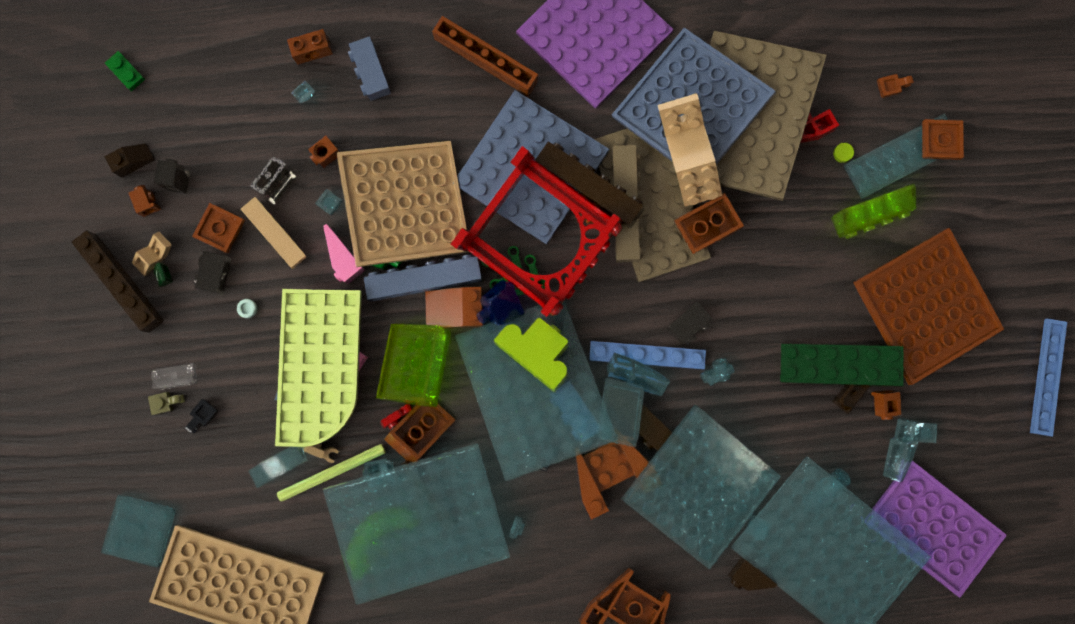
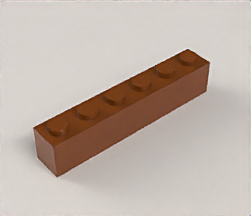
M444 16L440 18L432 30L434 40L529 97L538 83L537 73Z

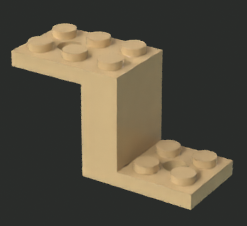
M697 93L657 105L684 206L695 205L699 202L713 200L722 196L716 161L704 126Z

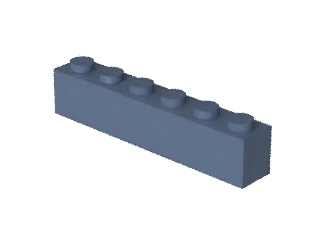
M473 254L462 256V259L455 260V258L444 259L443 263L436 264V261L425 263V266L422 267L410 265L406 266L405 270L400 271L398 268L387 270V273L380 274V272L369 273L367 277H364L367 300L373 302L481 282L482 276L479 260Z

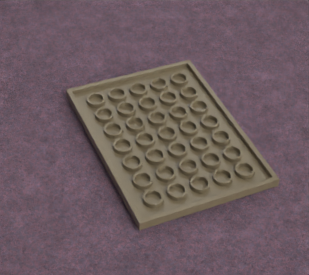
M714 31L710 46L776 91L772 99L716 165L720 185L783 201L827 55ZM672 162L670 173L676 174Z

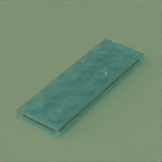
M944 113L933 120H948ZM921 125L845 164L844 168L861 199L938 159H922Z

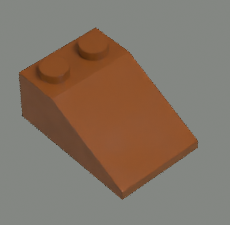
M725 193L674 220L692 254L725 239L744 227Z
M481 287L425 291L426 329L484 327L483 292Z
M427 394L389 432L384 440L413 466L452 425L455 419Z

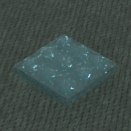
M118 495L101 553L156 568L159 567L176 509L125 495Z

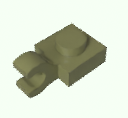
M170 392L148 396L151 415L173 411L172 405L185 402L184 395L178 394L170 397Z

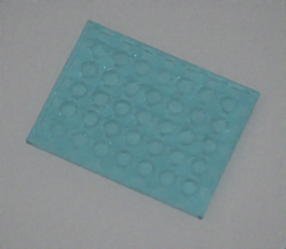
M565 301L562 303L563 309L556 316L546 317L541 313L543 308L541 305L455 336L506 482L617 441ZM541 318L548 325L551 326L553 324L561 330L560 334L568 340V348L557 361H561L566 365L568 375L555 393L495 345L494 339L504 327L514 324L521 329L522 335H524L536 319Z
M478 443L323 489L356 605L510 558Z
M806 456L731 546L735 552L756 569L763 572L777 586L824 624H875L931 558L930 555L808 456Z

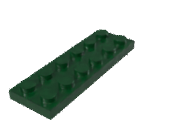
M781 344L780 382L903 387L904 346Z

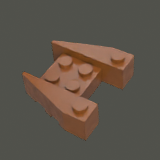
M616 428L611 429L616 438L615 440L583 456L578 447H575L581 499L591 520L609 511L600 492L632 476H635L643 493L662 485L654 467Z
M628 568L588 603L579 618V622L581 624H604L607 617L619 624H665L671 595L664 591L660 600L656 599L629 581L634 571Z

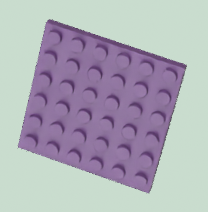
M547 0L516 31V34L596 109L673 33L674 29L643 0Z

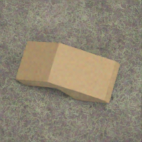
M160 232L153 234L149 246L136 252L132 264L146 276L154 269L156 263H161L167 257L172 244Z

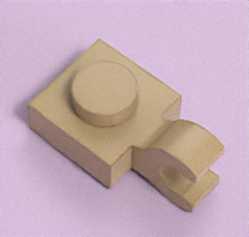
M322 444L301 447L304 452L321 459L324 458L329 463H334V460L329 458V454L331 452L338 454L339 452L334 447L323 449L321 447Z

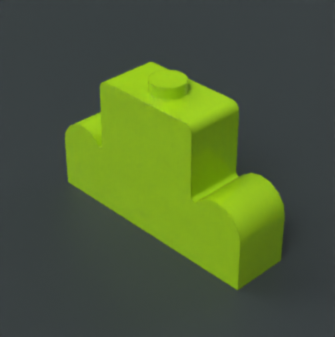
M537 318L525 334L522 335L521 329L518 326L510 324L504 327L494 339L495 345L554 393L567 378L566 365L557 360L568 348V340L560 334L561 330L552 324L550 326L541 318Z

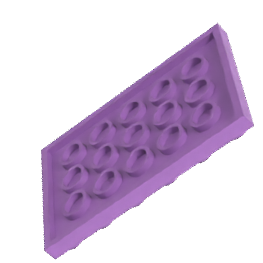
M912 460L907 462L863 520L865 524L959 598L1007 536Z

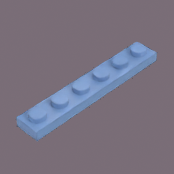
M1044 319L1030 433L1053 437L1067 322Z
M591 341L589 361L704 370L706 350Z

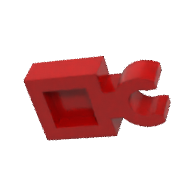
M409 403L404 405L399 410L382 419L380 424L384 429L387 427L389 429L394 428L399 423L398 420L412 410Z

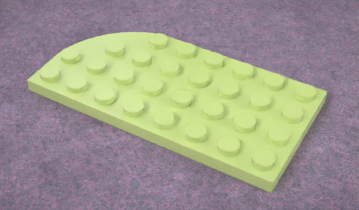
M282 289L275 446L307 447L320 444L335 436L351 418L358 399L362 291Z

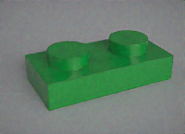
M119 51L105 62L106 66L131 92L145 80Z

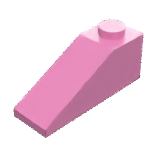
M325 224L323 227L331 265L335 270L333 275L340 283L344 281L346 284H349L362 274L365 269L363 267H356L353 254L335 232Z

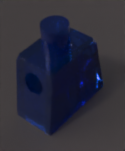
M505 280L498 282L481 297L480 301L484 309L476 314L482 324L489 320L496 325L505 324L525 315L513 284Z

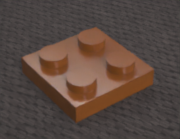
M925 119L922 121V159L961 160L964 158L962 120Z
M209 203L192 237L228 254L245 220Z

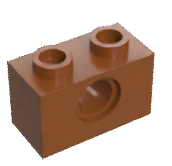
M324 29L287 39L292 58L297 65L333 54Z

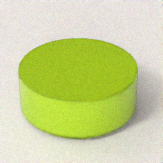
M848 143L839 144L833 151L834 158L840 163L848 162L854 155V149Z

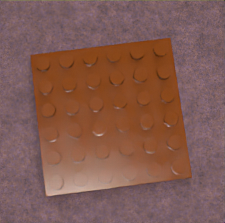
M950 228L944 229L853 282L887 346H904L903 376L908 385L917 383L1004 330Z

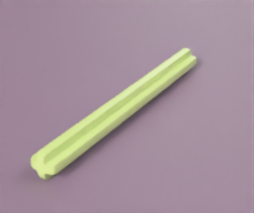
M379 444L277 492L278 499L285 501L386 453L385 448L382 444Z

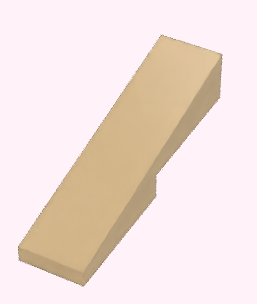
M256 197L241 208L243 213L292 269L307 257Z

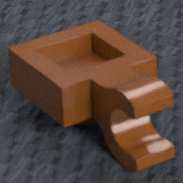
M894 74L877 80L882 98L900 94L902 92L901 88L909 87L914 83L912 75L899 79L898 75Z

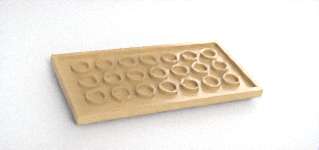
M176 525L149 602L214 624H308L325 572Z

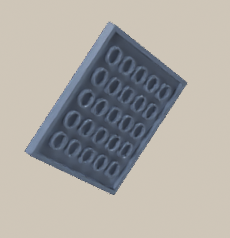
M683 28L613 112L612 117L672 161L657 105L697 93L704 126L717 165L772 99L776 91L689 30Z
M514 90L458 174L459 189L485 206H488L515 169L510 162L522 146L529 150L536 159L548 141L552 144L556 142L564 148L563 151L566 154H574L580 159L579 162L584 166L586 163L595 169V172L608 154L609 148ZM524 175L496 213L548 245L571 209Z

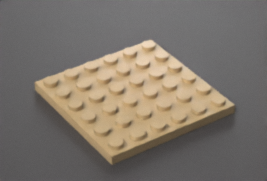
M451 141L337 152L356 267L466 253V251L458 250L451 245V242L462 228L467 230Z

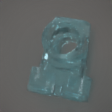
M720 358L712 362L713 369L700 373V377L704 383L707 382L712 386L719 381L730 379V375L734 373V368L727 362L726 358Z

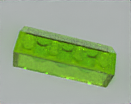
M911 184L839 211L831 217L838 237L846 236V239L857 236L858 231L863 230L865 233L875 229L874 225L881 223L882 226L892 223V219L899 217V220L911 216L910 212L916 209V186Z

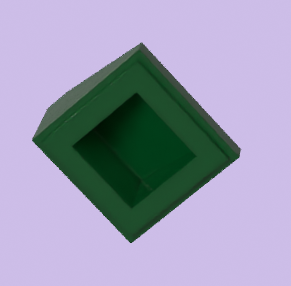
M160 262L156 263L154 274L159 287L173 283L168 266Z

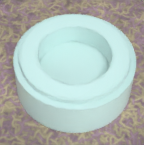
M243 299L237 305L238 314L244 318H252L258 311L257 304L250 299Z

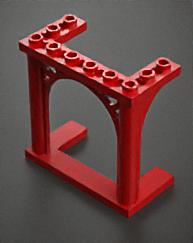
M522 146L510 162L515 167L511 175L470 230L462 228L451 242V245L458 250L469 251L541 305L543 308L541 313L546 317L556 316L563 309L562 303L566 298L569 300L576 290L573 289L577 283L581 284L587 277V274H585L589 267L593 268L599 260L597 258L601 251L604 253L611 244L608 241L611 237H616L620 233L622 221L615 214L609 216L536 162L530 151ZM524 175L570 208L580 225L581 242L575 258L564 269L553 274L535 275L528 273L479 238L482 231ZM587 219L589 223L592 221L594 224L584 226L583 222ZM589 229H597L600 233L596 239H588L585 234ZM586 243H595V245L588 247L590 250L584 249ZM575 260H579L580 264L575 265ZM564 273H567L569 275V278H565L566 284L564 285V282L561 279V277ZM552 278H556L559 281L560 287L557 292H553L550 289L549 283ZM541 279L545 280V289L542 288L543 285L538 283Z

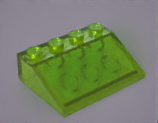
M391 324L376 398L419 406L437 407L451 332L440 325Z

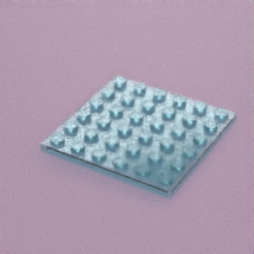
M694 405L621 499L710 570L781 476L701 408Z

